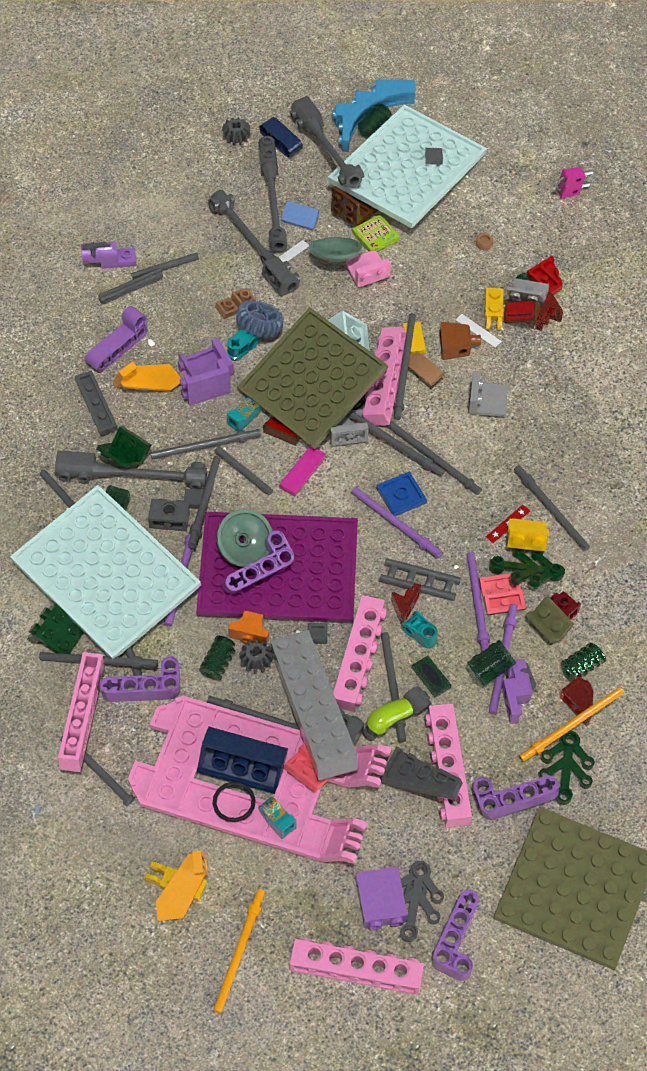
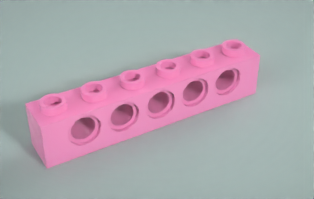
M402 326L382 328L381 334L378 337V348L375 351V356L384 361L389 368L366 393V403L362 409L363 418L375 426L390 425L406 333Z
M361 596L333 692L340 709L355 712L357 705L361 706L363 694H360L361 689L366 688L368 677L365 675L367 670H371L373 659H370L372 653H376L378 642H375L376 636L380 637L383 626L380 625L381 619L385 620L387 608H384L385 600ZM367 618H372V619H374V620H373V621H368V620H366V619H367ZM362 635H368L369 637L363 638ZM357 652H363V653H365V654H363V655H358V654H356V653H357ZM352 669H358V670H360V671H359V672H353V671H351V670H352ZM352 686L355 689L349 690L346 687Z
M83 652L58 755L60 770L81 771L104 671L102 654Z
M453 704L429 706L428 714H425L426 726H430L428 742L429 745H433L431 761L436 764L437 769L441 768L461 778L463 783L455 800L437 796L438 801H442L443 807L440 808L441 821L445 820L446 828L471 825L472 813ZM437 726H444L446 729L440 730ZM446 744L449 748H442L440 745ZM443 763H450L452 766L445 767ZM456 801L458 805L453 806L449 802Z
M308 938L295 939L290 960V971L414 995H419L424 963H420L419 960L414 958L404 960L399 959L398 956L393 954L377 955L372 950L356 951L355 948L350 946H343V948L335 947L334 944L329 942L319 944L314 943ZM316 953L320 958L318 960H311L308 956ZM337 957L341 960V963L337 965L332 964L330 959ZM355 961H358L362 963L363 966L359 969H356L352 967L351 964ZM377 965L382 966L384 971L377 973L373 970V967ZM400 969L403 970L406 973V975L403 977H398L394 972Z

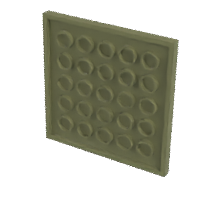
M309 307L237 388L313 449H316L329 435L331 427L337 426L389 367L384 361Z
M539 807L494 915V920L615 971L647 886V850Z

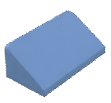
M287 201L281 221L314 230L319 220V210Z

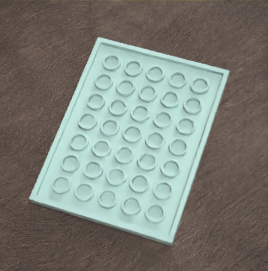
M403 105L344 161L346 164L361 166L364 173L361 183L355 188H349L346 184L341 186L338 181L340 167H337L328 176L327 182L404 225L413 228L486 154L487 148L420 112ZM425 148H442L443 164H426Z
M99 485L10 556L11 561L55 604L60 606L72 621L112 659L120 656L201 586L200 580Z

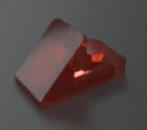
M550 292L537 318L535 329L540 331L543 330L545 325L548 326L550 319L558 322L562 321L563 310Z
M414 582L412 588H408L404 596L392 592L391 602L400 624L407 621L421 595L422 585Z

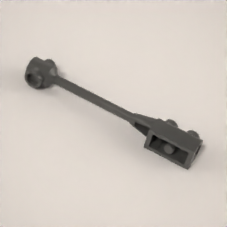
M308 95L296 100L289 112L293 120L297 119L296 123L299 129L305 128L306 131L318 137L341 168L338 176L341 186L346 184L349 188L357 187L361 183L362 178H364L361 166L346 164L325 137L321 129L324 126L322 115Z
M265 136L258 141L261 176H265L269 188L273 228L269 230L270 248L274 252L279 253L287 248L285 229L280 227L275 190L278 164L275 140L270 136Z
M223 190L213 193L208 200L210 210L212 212L219 211L220 214L227 213L257 249L264 262L261 274L280 297L294 292L299 286V274L297 272L292 274L288 261L282 262L279 257H276L262 246L233 211L235 199L232 194L227 195Z
M60 450L57 451L55 462V475L59 476L58 478L61 481H69L70 477H77L79 482L86 483L89 478L94 479V477L115 474L183 479L186 485L190 486V489H201V487H205L207 481V468L202 462L191 463V467H187L184 472L121 468L97 462L95 453Z

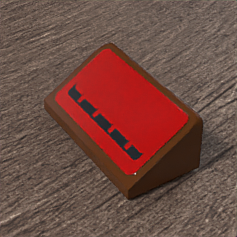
M536 300L508 301L505 306L504 322H536L541 307Z
M271 417L263 425V433L295 446L301 439L275 418Z

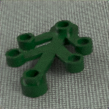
M513 548L512 555L523 563L504 561L501 556H494L490 560L489 565L490 571L497 574L502 573L505 568L521 570L522 572L520 573L512 572L510 575V582L514 585H518L522 580L530 577V586L539 587L541 583L548 579L559 581L565 575L563 566L557 563L552 564L543 556V551L532 550L531 557L534 560H538L543 566L537 565L524 553V549Z
M571 730L560 737V743L542 752L541 761L549 764L553 761L555 755L565 750L563 758L548 768L541 769L538 776L539 778L543 777L542 773L552 776L562 769L559 794L555 798L561 805L569 804L573 797L572 790L569 788L571 770L580 780L579 784L583 789H589L593 782L591 776L586 775L572 758L573 752L582 760L581 765L585 770H591L594 767L595 761L579 745V735ZM570 739L573 743H568L566 740ZM547 754V755H549L551 758H550V759H546V758L544 757V755ZM585 761L591 762L592 765H586ZM583 780H588L589 784H584ZM565 795L567 799L563 800L560 796Z

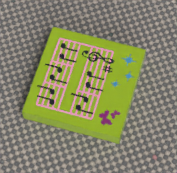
M381 214L352 228L353 235L368 252L373 250L378 252L400 240L398 233Z

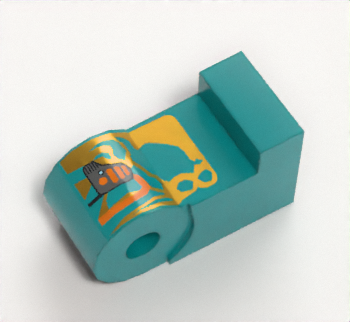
M246 398L235 410L231 409L227 413V424L236 431H242L258 416L261 406L251 398Z
M271 796L258 806L260 813L267 820L266 822L281 839L296 829V819L291 814L289 815L274 797Z

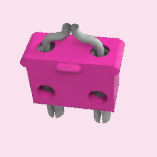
M581 166L570 169L564 168L560 179L553 187L556 188L562 199L580 195L581 189L590 187L589 182H584L585 177L592 176L594 172L593 170L583 171Z

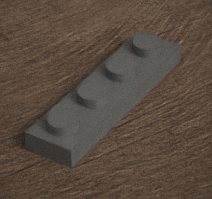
M89 371L75 376V381L100 436L118 430L93 372Z

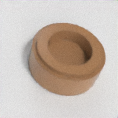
M488 233L479 234L476 237L477 248L481 250L492 248L493 237Z

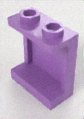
M219 338L212 340L211 348L185 357L183 353L179 354L178 367L181 372L185 370L188 377L216 370V360L224 358L230 376L234 375V364Z
M224 358L216 360V370L193 377H188L186 371H182V378H180L181 394L184 400L187 399L189 406L231 393L230 372Z
M398 866L356 873L355 881L359 891L365 929L378 930L386 925L398 927L407 922V910Z

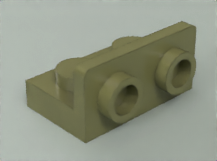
M549 596L544 597L534 611L526 614L531 625L536 627L542 633L544 639L551 643L561 641L574 625Z

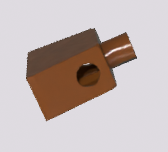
M441 322L440 345L442 360L469 356L471 346L481 345V335H471L470 326L467 324Z

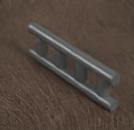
M386 558L384 565L390 568L387 575H380V582L452 601L455 600L456 593H452L451 589L453 583L460 584L461 577ZM397 569L408 571L406 580L395 578ZM416 574L427 576L425 585L413 582ZM434 579L446 581L443 590L432 587Z

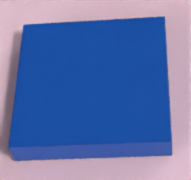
M410 471L376 485L378 493L390 513L394 516L427 503L425 495Z

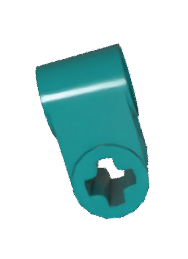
M240 329L227 341L229 348L227 354L230 359L234 361L240 360L246 353L256 347L259 337Z
M415 611L407 622L401 624L403 631L424 648H433L437 644V627L429 622L421 613Z

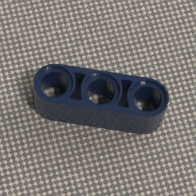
M272 117L259 125L261 134L264 137H272L275 140V147L286 157H290L303 149L301 140L277 118Z

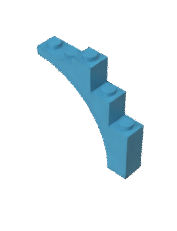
M376 79L375 86H372V91H356V98H352V103H336V110H333L332 120H336V127H339V133H342V135H339V145H342V152H349L350 141L354 132L368 117L388 107L414 104L415 80Z

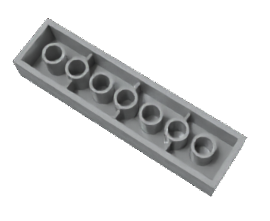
M309 630L271 640L273 659L318 781L357 770L358 757Z

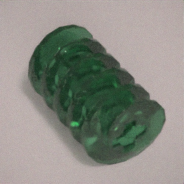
M376 104L358 123V130L361 135L368 139L391 117V111L384 104Z
M216 636L211 644V649L208 650L207 655L204 657V662L200 665V673L210 679L220 681L222 679L220 674H224L226 672L224 668L229 666L227 661H231V655L236 653L233 648L235 643L225 636Z
M590 642L586 644V647L580 648V651H576L573 655L568 656L567 659L562 660L561 668L570 683H575V677L581 679V673L587 675L588 670L593 671L594 666L599 667L600 662L605 663L606 656L596 644Z

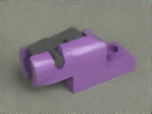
M117 242L81 244L83 262H101L102 269L136 266L135 248L117 249Z
M525 659L512 660L506 666L507 679L503 680L502 693L510 724L518 723L519 717L522 715L521 704L530 702L533 689L536 688V682Z

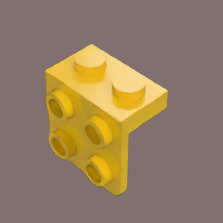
M509 519L507 547L546 551L549 530L545 522Z

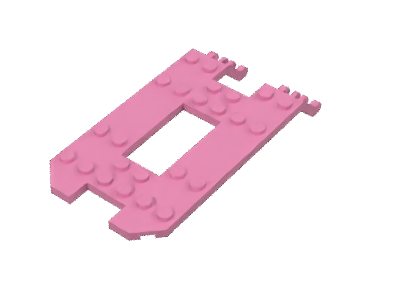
M186 696L178 697L174 702L167 705L163 704L156 708L150 728L168 733L156 764L151 766L135 761L128 777V782L141 807L320 862L345 861L355 863L356 854L343 851V848L348 847L353 850H359L360 844L358 842H362L363 836L349 830L354 828L359 831H365L367 823L356 818L329 820L313 815L322 787L315 793L285 769L283 770L274 798L289 815L291 814L296 819V829L281 839L266 822L267 820L258 809V806L266 800L255 797V808L250 816L242 821L228 822L216 814L212 804L213 796L221 786L195 779L201 746L208 726L288 748L285 763L298 753L299 747L304 743L300 730ZM380 744L354 747L358 757V769L330 777L327 781L347 788L368 785L379 788L381 779L370 776L368 773L384 774L387 761L374 757V755L379 754L389 757L391 748ZM225 788L217 797V806L219 811L227 817H240L247 813L251 807L250 795Z

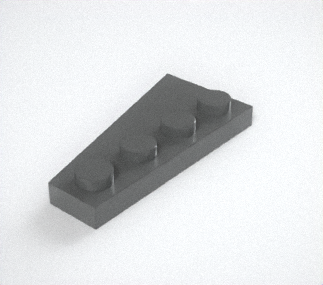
M397 746L385 767L384 774L380 777L381 783L451 800H455L463 784L461 778L441 768L437 769L431 763L423 762L417 759L415 755L403 752Z

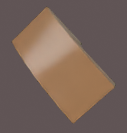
M248 288L232 292L231 298L216 302L215 308L225 319L237 314V309L242 302L256 299Z
M418 351L410 357L408 369L416 373L422 381L431 387L444 375L443 371Z

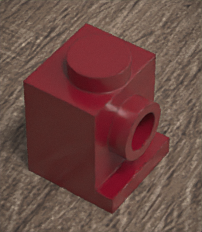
M562 591L560 594L556 592L551 596L552 601L570 620L579 613L581 603L579 601L576 602L566 592Z

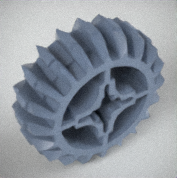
M254 299L242 302L236 312L237 325L241 326L242 330H246V333H251L253 336L256 335L259 338L264 337L266 339L268 337L273 338L280 333L283 328L284 317L278 311V308H274L273 305H269L267 302L264 303L261 300L256 301Z

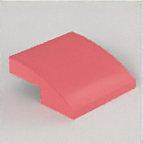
M511 573L479 578L487 615L509 612L510 604H516L518 606L517 610L526 609L523 590H521L520 584L514 585L510 582Z
M305 743L299 747L298 753L284 765V769L315 793L330 779L326 778L318 781Z

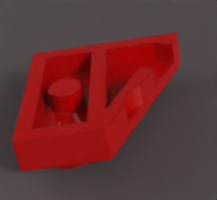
M554 256L548 257L526 273V276L531 281L549 284L548 297H551L563 288L558 268H556L554 263Z

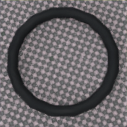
M229 782L217 789L213 796L212 804L214 811L220 818L228 822H238L251 815L255 808L256 799L253 791L247 785L241 782ZM230 786L244 788L251 797V807L248 812L236 818L223 815L217 806V797L222 790Z

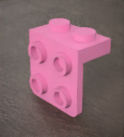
M375 250L358 255L345 262L357 287L390 277L391 263L389 259L381 260Z

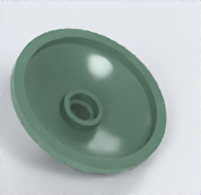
M328 237L313 241L310 244V252L325 262L337 265L358 256L362 252V244L350 238Z
M239 509L224 517L217 529L218 549L222 556L231 564L246 567L269 555L265 546V538L272 532V528L267 519L254 510ZM240 536L244 538L243 543L239 541Z

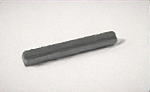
M156 269L99 294L98 299L101 304L107 303L162 279L163 273L160 269Z

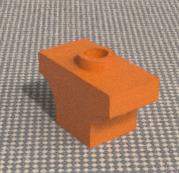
M244 610L240 620L230 622L228 628L229 638L241 640L246 644L249 640L255 643V640L258 639L259 643L265 641L266 645H268L269 631L263 628V615Z

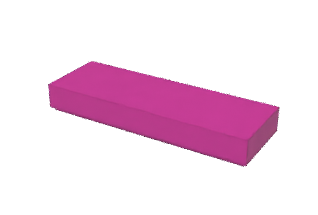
M309 446L281 481L279 488L296 496L326 458V454Z

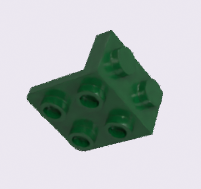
M120 426L112 443L98 445L96 449L101 452L100 454L103 457L110 458L115 461L117 466L125 468L143 464L152 444L124 426Z
M57 604L49 608L45 607L39 615L41 618L39 622L34 623L29 629L31 634L27 640L33 644L41 641L56 653L70 654L84 632Z

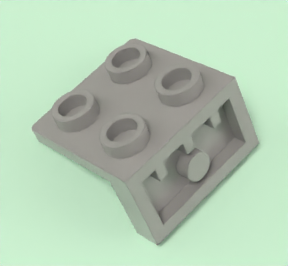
M514 278L513 286H507L506 291L512 301L536 300L540 306H545L549 284Z
M473 371L469 414L505 417L508 386L483 383V379H480V372Z
M361 409L350 410L336 427H331V432L329 433L331 446L368 441V424L357 423L350 419L352 412L363 417Z

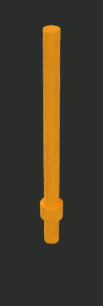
M619 686L541 741H535L531 744L532 747L519 755L520 758L525 762L536 753L540 754L545 750L546 746L624 694V690Z
M257 889L253 903L248 907L246 922L213 1009L216 1013H222L255 919L260 915L262 909L260 906L265 895V891Z

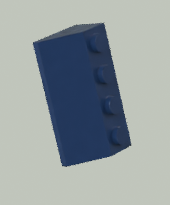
M208 726L201 746L197 772L231 782H241L249 787L275 794L284 768L288 748Z

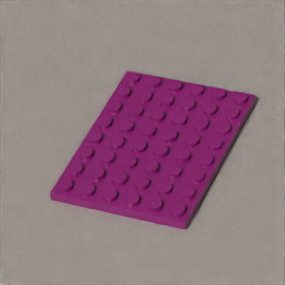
M205 511L199 576L201 586L198 588L197 616L242 618L245 610L262 614L263 619L353 623L358 518L261 514L269 522L272 531L277 530L284 534L294 553V560L286 568L236 593L230 594L223 589L224 579L244 567L228 562L218 549L217 529L229 512ZM240 536L239 541L243 543L244 538ZM273 536V544L279 545L278 538ZM280 554V560L288 562V557L285 554ZM263 562L264 570H271V565L268 562ZM246 571V577L251 580L254 579L253 572ZM240 578L234 582H229V585L235 586L241 581Z

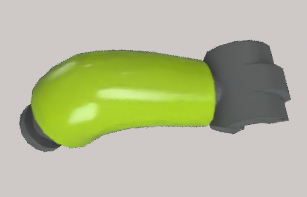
M416 686L407 691L402 699L388 702L376 708L367 718V727L363 730L364 735L368 739L374 740L377 735L384 734L397 721L412 714H420L424 708L432 704L429 700V695L426 691H422L419 686Z

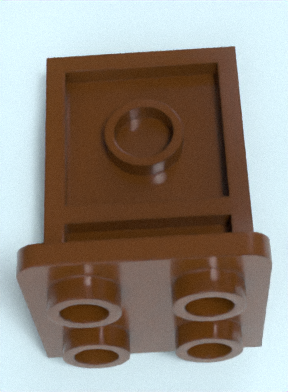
M336 186L332 188L331 211L343 218L348 224L356 227L378 211L348 193L346 194Z

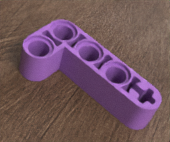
M127 307L122 314L123 324L87 353L85 362L98 372L104 371L146 335L148 330L146 316L135 307Z
M272 531L265 538V546L270 555L230 574L224 579L222 586L225 592L230 594L236 593L286 568L293 562L294 553L282 532ZM272 536L278 538L279 545L272 544ZM280 554H285L288 557V562H282ZM263 562H268L271 565L270 571L264 570ZM246 571L253 572L254 579H248L245 575ZM240 578L241 581L235 586L229 585V582H234Z
M172 656L165 657L161 661V675L104 678L100 683L103 699L107 702L177 698L180 694L178 660ZM169 667H173V668H174L173 670H170V671H169V670H166V669L169 668ZM169 685H174V686H175L174 688H171V689L166 688V687L169 686ZM148 686H154L153 689H146ZM128 687H134L133 690H126Z
M550 775L498 792L494 791L490 779L484 776L478 777L473 784L481 813L488 820L551 801L559 794L558 781ZM481 786L488 787V790L485 792H481L478 789ZM529 791L535 793L532 797L524 796ZM508 798L515 800L512 804L505 803V800ZM490 804L495 806V808L490 811L485 809V807Z
M470 889L461 893L434 950L432 965L437 971L459 981L469 979L473 968L472 960L468 956L457 952L479 902L478 894ZM468 900L472 901L469 903L467 910H465V903ZM462 918L465 923L458 924L455 922V919ZM452 936L457 941L455 943H449L446 940V938ZM443 955L447 957L448 961L440 962L437 957ZM465 965L468 970L462 972L458 970L457 966Z

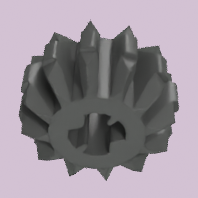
M232 117L231 120H226L222 127L224 139L228 143L233 142L234 145L236 143L241 145L242 141L247 142L251 134L249 123L245 119L240 120L239 117L237 119Z
M256 639L255 643H252L249 640L247 642L248 646L243 645L242 651L239 653L241 665L246 666L247 672L253 669L255 674L258 669L264 672L265 667L271 666V661L273 660L272 648L267 646L265 641L259 643V640Z

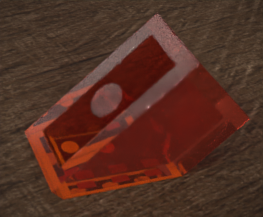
M579 676L562 689L560 699L577 716L593 705L594 690L587 680ZM592 716L583 721L586 727L590 724Z

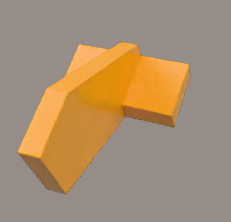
M132 361L118 372L112 383L116 388L122 386L129 389L171 392L181 384V377L170 364L136 366Z
M193 851L182 862L156 900L157 921L184 919L204 877L208 876L205 853Z

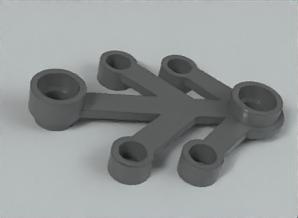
M424 861L414 862L410 867V873L401 878L402 888L414 881L413 889L404 894L405 904L410 902L407 922L402 926L400 935L407 942L414 941L418 935V928L415 922L419 904L427 914V921L430 924L435 925L440 920V913L434 910L421 891L422 884L431 893V901L434 904L442 903L444 893L438 890L431 880V868ZM421 869L424 871V874L418 875L416 871ZM434 894H439L441 899L436 900ZM435 914L438 919L432 920L430 915ZM410 930L413 935L408 937L405 935V931Z

